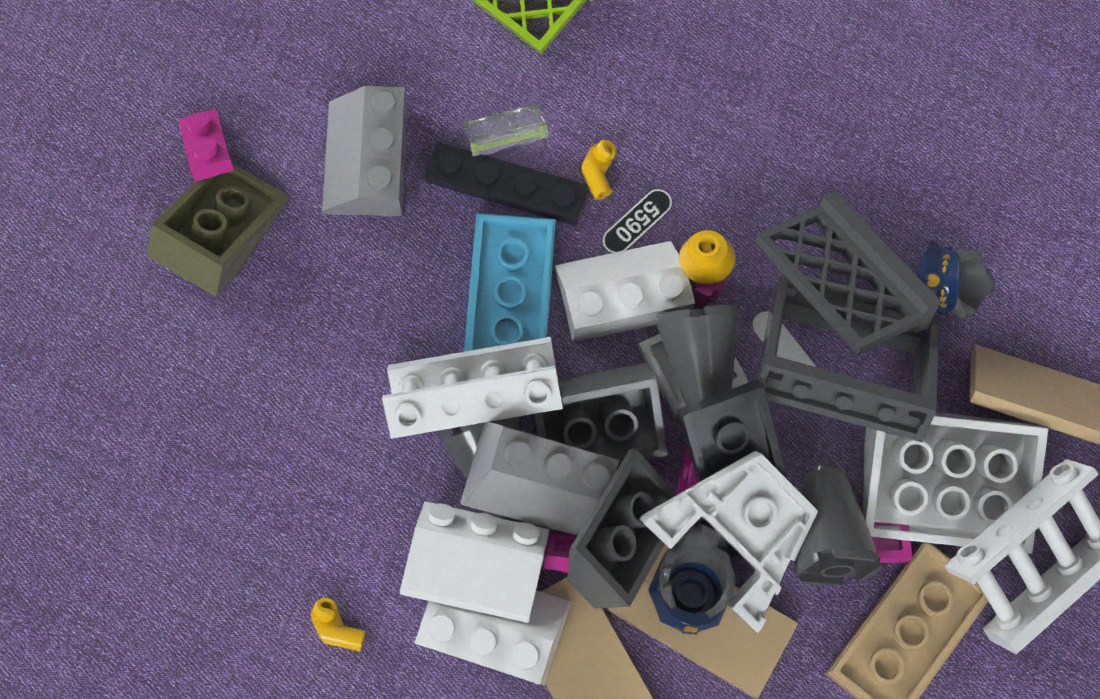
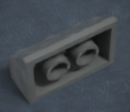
M647 362L560 379L558 384L563 409L531 414L535 435L619 460L618 466L621 465L628 451L632 448H636L646 460L668 456L657 378Z
M636 448L628 451L570 547L568 581L594 609L630 607L665 545L639 518L648 511L675 497L676 494Z

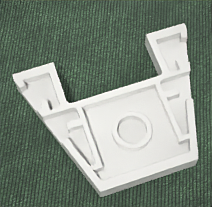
M754 451L648 511L639 520L671 549L700 517H703L755 569L753 575L734 594L728 606L758 633L764 626L766 618L763 616L774 593L778 595L782 588L779 583L790 560L795 561L818 510L761 453Z

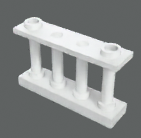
M551 337L388 365L387 373L392 394L382 396L391 439L563 409Z
M1068 459L1057 464L1042 481L971 543L961 547L957 555L944 565L949 573L972 584L978 583L996 613V616L983 627L984 632L990 641L1015 654H1018L1100 580V520L1083 491V488L1099 475L1095 468ZM1068 501L1087 532L1086 536L1072 549L1052 517ZM1037 528L1040 529L1057 559L1056 563L1042 576H1040L1022 545V542ZM1007 555L1027 586L1026 590L1011 603L990 571Z

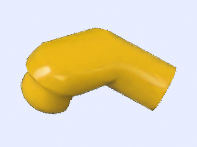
M601 140L599 143L594 144L581 166L584 178L595 200L606 198L612 193L605 173L612 159L616 156L617 150L615 145L609 140Z
M324 597L317 600L311 610V620L321 641L329 645L361 652L366 631L345 626L338 612L337 605L332 599Z

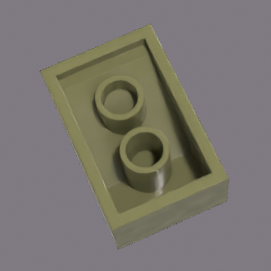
M232 163L234 171L194 182L151 224L147 257L215 297L238 274L288 200L287 194Z

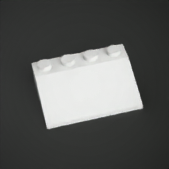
M937 412L933 417L923 442L866 427L863 517L871 537L964 546L971 543L1042 481L1048 428L1030 422ZM874 522L909 525V531H901L900 526H876L874 528ZM1035 531L1022 542L1028 554L1033 552Z

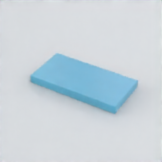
M476 213L464 352L547 337L556 219Z

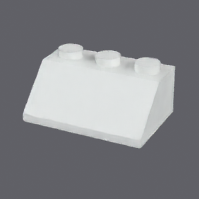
M671 241L558 264L554 267L572 342L653 326L657 323V314L684 309L693 310L695 305L689 278L682 270L679 254Z
M425 501L415 527L400 594L529 623L550 529L538 527L531 523H520L497 518L487 513H475L453 508L446 504H435Z
M536 590L529 623L428 601L415 644L536 684L546 685L571 601Z

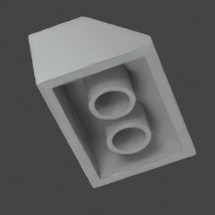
M363 86L329 102L322 204L323 214L402 216L408 109L405 87Z
M484 422L460 504L578 536L615 475L619 460L493 422Z

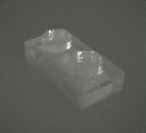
M538 104L462 123L464 136L472 156L493 154L500 149L519 144L527 145L538 139L549 137L547 123Z

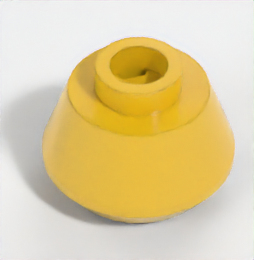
M703 230L691 236L685 241L679 254V262L684 273L689 279L700 284H714L724 280L732 272L736 259L735 250L730 241L721 234L711 230Z

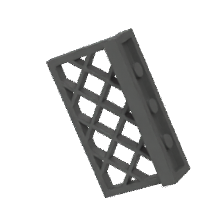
M836 191L823 196L819 207L762 231L756 236L755 243L857 356L910 329H913L916 333L929 327L941 302ZM814 223L826 237L805 233L804 227ZM784 239L796 242L795 251L779 248L773 241ZM802 244L823 248V258L801 253ZM830 250L840 252L851 264L829 260ZM803 265L821 269L820 279L804 276L798 269V266ZM827 271L850 276L849 285L826 281ZM856 278L867 280L877 292L856 288ZM824 292L847 297L846 308L830 304L824 298ZM853 300L876 304L875 314L853 310ZM883 306L893 308L902 319L896 320L883 317ZM851 321L873 326V333L861 338L850 326Z

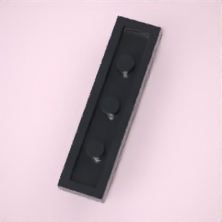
M436 142L425 174L426 183L546 218L556 219L557 221L574 226L577 225L588 185L441 142Z

